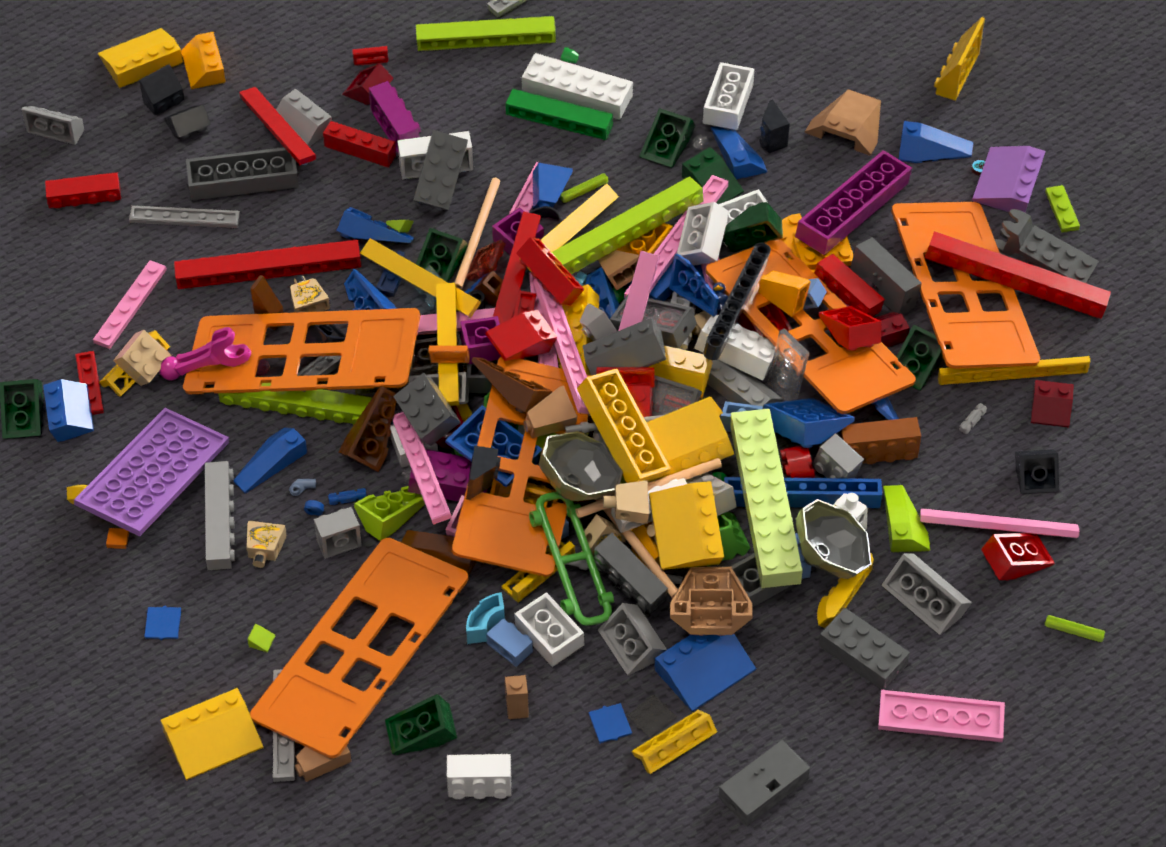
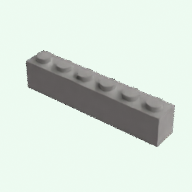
M228 461L205 463L206 564L208 570L232 569V561H235V550H231V545H235L234 533H231V529L235 528L234 517H231V512H234V501H231L230 497L234 496L233 484L230 485V480H234L233 469L229 468Z

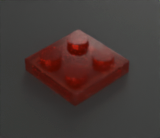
M498 240L478 249L466 278L472 281L481 278L491 271H495L497 263L504 253L503 250L506 243Z

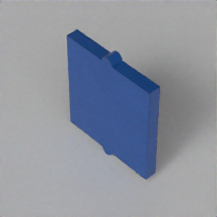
M148 607L144 637L146 639L160 640L178 639L181 607Z
M621 703L609 707L603 706L601 709L589 712L599 743L610 740L617 741L618 738L632 734Z

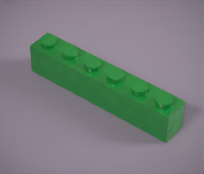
M512 89L505 103L506 115L603 140L607 139L613 126V114L521 90Z

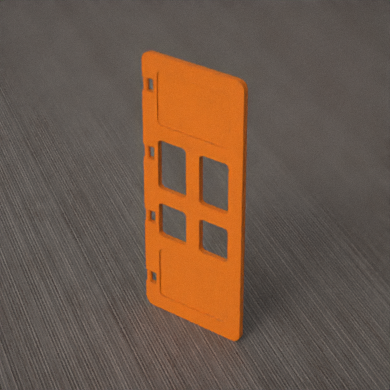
M977 202L894 204L891 212L898 226V232L908 260L911 263L913 274L922 283L920 293L926 305L927 313L946 365L952 369L1038 365L1040 356L1013 288L992 281H973L969 273L955 268L952 269L957 282H934L923 255H926L934 231L1000 254L982 206ZM901 221H905L907 226H902ZM915 261H920L921 266H916ZM977 294H1001L1007 311H983ZM938 295H962L968 312H944ZM930 302H935L936 307H931ZM950 344L951 350H947L945 345Z
M782 240L765 242L771 248V252L761 277L772 271H777L805 279L818 278ZM754 247L706 266V274L715 283L721 282L725 285L726 290L724 293L726 295H730ZM786 255H789L792 260H789ZM820 280L827 291V295L822 300L829 310L847 307ZM758 281L743 313L838 413H850L915 384L916 377L898 361V358L882 342L874 344L873 347H858L857 350L853 351L847 350L845 347H839L824 332L828 328L821 318L814 320L803 309L792 316L800 327L785 333L779 332L758 309L772 303L758 293L760 285ZM810 337L827 354L808 361L792 344ZM895 363V365H896L899 369L896 370V369L892 366V364Z
M416 308L205 316L199 322L192 351L209 343L216 330L230 327L235 332L232 344L247 345L251 350V356L245 363L234 367L218 364L189 371L186 373L183 389L187 394L308 391L317 389H370L380 386L400 388L408 382L421 315ZM348 324L346 337L343 342L305 344L310 325ZM271 326H294L290 343L263 345L267 328ZM341 356L339 370L335 375L297 376L300 361L303 357ZM262 358H287L283 375L279 377H256L259 360ZM376 379H385V382H375V381H376ZM319 381H328L327 384H318ZM262 383H271L270 386H261ZM206 385H214V388L205 387Z
M502 357L498 359L497 365L503 367L504 372L509 371L521 375L520 380L523 379L529 382L532 380L551 391H555L564 385L577 415L576 425H580V422H587L589 414L578 413L562 368L523 359L504 361ZM493 384L477 446L491 448L497 421L502 420L524 426L523 422L527 415V412L523 414L516 411V407L511 405ZM563 430V431H559V432H555V433H557V434H565L566 432H565V430ZM525 431L519 458L513 460L501 457L498 471L514 475L508 498L481 492L474 498L467 500L466 489L452 545L454 555L543 577H549L553 574L555 561L553 555L545 554L549 544L542 525L532 527L529 520V512L535 511L536 505L526 503L523 500L528 479L550 483L540 466L532 463L537 437L531 438L529 432ZM553 500L552 506L550 508L544 507L559 548L567 506L565 502L559 503L557 500Z
M392 538L382 539L251 710L250 716L252 721L324 756L337 758L382 699L386 690L393 684L418 650L419 645L426 639L446 612L458 592L460 593L468 582V573L461 568ZM449 588L454 590L449 597L445 596ZM358 599L378 608L355 639H349L332 631L354 600ZM391 616L399 617L414 624V627L392 656H387L368 647ZM415 634L419 635L420 637L415 643L411 642ZM321 644H326L344 652L343 656L328 674L305 665ZM359 660L381 669L366 691H361L342 682ZM380 681L385 682L381 690L377 689V685ZM345 729L350 730L345 738L341 737Z

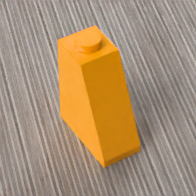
M772 271L767 275H763L759 280L758 293L792 317L804 309L811 281Z

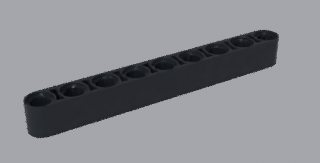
M758 243L754 246L707 337L703 355L708 360L720 358L767 265L771 248L765 243Z

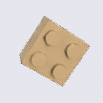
M142 330L132 336L113 361L142 386L151 382L161 369L162 361L166 357L171 356V354L145 330Z

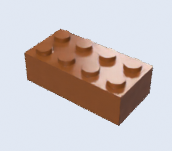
M917 417L849 424L840 430L839 437L864 459L863 463L874 464L881 461L893 462L900 459L912 460L918 458L921 432Z

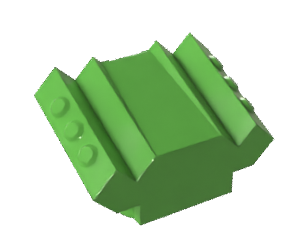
M727 511L717 516L724 553L722 561L733 559L737 553L742 556L745 555L751 547L735 515Z

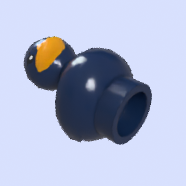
M717 282L713 286V291L719 297L717 315L720 314L729 297L724 294L726 287L721 282Z

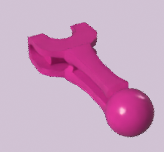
M230 327L216 330L212 335V340L206 345L184 354H177L176 357H166L161 363L159 373L164 379L171 381L176 380L189 371L204 366L223 364L234 367L248 361L251 356V350L245 344L233 345L235 332Z

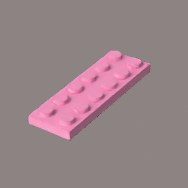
M881 690L878 729L1002 742L1005 703Z

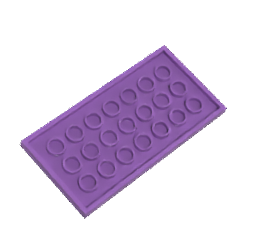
M164 408L74 499V505L141 536L205 469V463L211 462L227 446L229 437Z

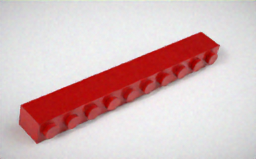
M935 231L925 258L1099 319L1103 317L1111 294L1110 291Z
M348 240L174 261L177 289L252 281L257 280L260 275L265 279L361 268L358 240Z

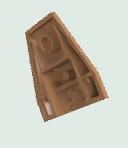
M847 90L811 120L805 133L822 138L826 131L855 141V151L871 156L878 143L881 100Z
M691 567L670 602V618L691 635H732L752 619V602L732 567Z

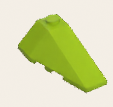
M883 486L890 551H930L928 532L923 522L920 521V517L904 486Z
M409 486L401 488V491L391 493L389 490L385 491L384 495L377 497L374 494L369 495L354 503V508L366 532L381 541L395 533L425 505L422 495L408 492Z

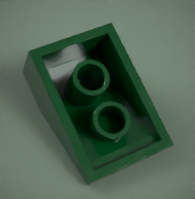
M659 108L639 157L673 168L690 141L696 126L691 118Z
M711 147L682 163V178L686 179L690 176L702 188L712 175L728 181V187L716 202L717 204L732 200L744 192L722 157Z
M768 202L758 203L747 208L726 225L722 241L732 252H737L754 247L758 243L783 238L782 219Z
M429 228L416 265L449 283L463 259L468 243L462 238Z
M913 325L896 356L898 361L916 377L915 384L912 387L920 391L943 360L942 350L936 335L916 325ZM950 344L945 345L947 350L949 349ZM895 363L892 364V366H893L896 370L899 369V368L895 365Z
M38 379L0 382L2 439L41 436L43 415L42 382Z
M438 694L385 719L393 755L439 747L457 738L450 704Z

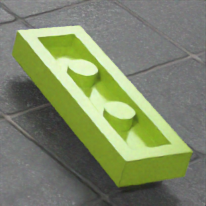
M1064 186L1046 188L1045 193L1061 232L1079 230V222Z

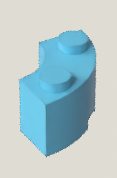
M502 592L485 597L479 601V604L473 611L471 610L466 623L467 644L487 642L486 634L502 619L505 620Z

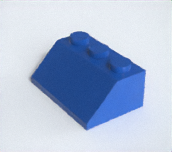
M60 379L43 385L49 431L57 442L94 431L87 384Z

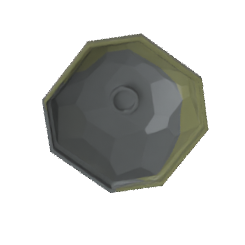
M578 431L548 436L545 440L539 466L553 488L564 499L572 501L603 499V496H612L614 494L615 486L620 484L623 471L602 442Z
M818 499L799 511L796 517V528L800 550L808 565L827 574L849 579L872 564L868 533L849 511Z

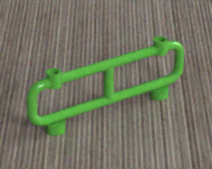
M558 492L541 495L536 501V510L529 512V520L532 527L541 525L543 527L568 598L561 600L560 606L567 615L574 614L576 620L586 626L606 622L612 614L610 604L614 603V596L612 592L605 591L582 524L576 515L575 509L580 508L581 505L574 504L572 500L564 499ZM561 499L566 503L567 515L571 517L583 552L561 556L544 509L545 502ZM586 559L598 592L599 603L604 609L602 615L590 618L582 615L564 565L566 563Z

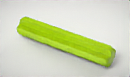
M602 173L562 192L560 199L563 203L577 198L608 183V177L605 173Z
M1048 615L1045 621L1046 627L1102 642L1105 632L1103 630Z

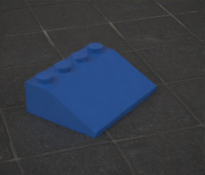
M814 398L764 404V409H770L774 433H779L781 437L789 438L791 442L799 443L804 448H811L815 444H821L855 420V417L849 414H840L832 406Z
M483 405L445 441V443L470 461H472L474 446L478 444L486 407ZM499 420L496 424L491 448L498 449L497 456L517 460L524 435L505 421ZM538 445L535 446L532 463L534 465L539 463L543 450ZM498 471V476L495 480L507 487L513 483L514 474Z
M734 633L723 636L689 635L655 658V671L691 712L756 670V667Z

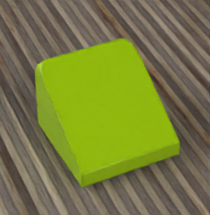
M390 220L386 221V224L398 232L408 233L414 221Z
M255 624L248 637V645L251 648L268 652L275 635L262 626Z

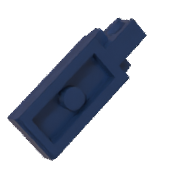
M397 252V254L405 258V252ZM384 268L376 288L382 294L394 297L402 278Z

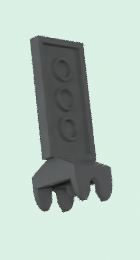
M1017 209L1010 210V216L1017 223L1003 221V228L1000 230V233L1008 241L1004 242L1003 240L995 239L1000 252L1009 256L1018 252V255L1043 269L1084 283L1088 281L1099 262L1098 260L1034 225L1033 227L1031 216Z

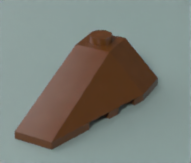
M472 358V362L503 397L516 407L515 410L520 413L526 414V412L553 392L532 380L530 382L523 379L520 380L521 375L509 371L504 372L503 367L484 358Z
M383 386L379 387L347 434L338 453L379 472L388 453V437L391 435V420L394 417L396 400L393 397L396 394Z
M407 530L401 541L405 545L465 570L468 573V577L477 562L453 554L454 536Z

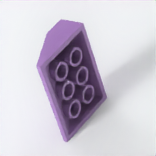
M1031 146L990 147L972 201L1010 212L1012 209L1026 212L1045 151Z

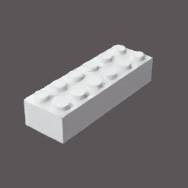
M535 53L522 76V91L613 114V118L620 120L633 96V82Z

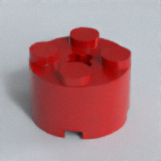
M799 445L780 450L782 468L784 473H786V478H815L808 448Z

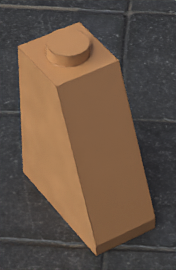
M615 250L598 259L616 290L633 280L639 255Z
M564 385L557 388L527 412L523 423L525 431L529 432L531 438L563 431L565 426L576 425L577 415Z
M526 675L505 677L504 686L508 719L529 717Z
M305 746L296 756L297 765H295L298 776H303L307 782L351 762L350 751L346 746L337 758H329Z

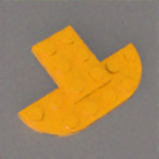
M801 214L790 215L782 220L783 238L780 240L813 272H815L817 263L832 253L846 266H851L853 252L847 236L828 253L823 255L795 237L798 221L802 218ZM786 255L789 260H792L789 255Z

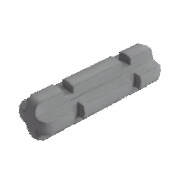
M982 403L978 404L965 421L961 423L959 430L964 434H968L971 428L981 419V416L986 413L987 407Z

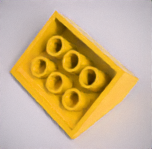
M981 17L961 36L958 43L955 42L952 50L953 54H949L946 62L947 65L942 67L941 77H937L935 81L936 95L956 101L979 55L985 18Z
M162 28L98 53L119 88L139 81L168 64L174 67L183 63L180 47L174 38Z
M711 397L646 422L671 468L662 478L717 458L721 460L734 455L730 440Z
M711 481L689 483L649 493L661 570L719 565L724 558Z
M238 688L161 719L163 732L186 780L263 748Z

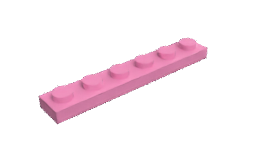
M151 260L147 263L93 338L95 344L111 349L166 272V266Z

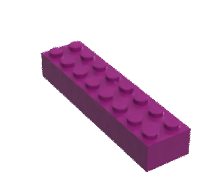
M883 150L798 221L795 237L825 255L909 183L912 167Z

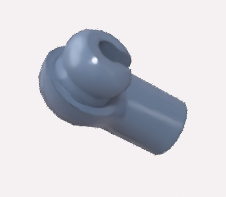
M297 479L290 486L289 491L293 496H298L305 489H316V479Z

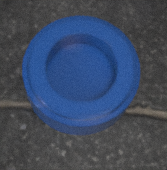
M308 500L305 502L304 511L309 515L320 516L323 514L324 505L315 500Z

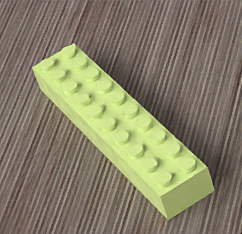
M770 409L732 412L730 428L761 588L801 584L802 566Z

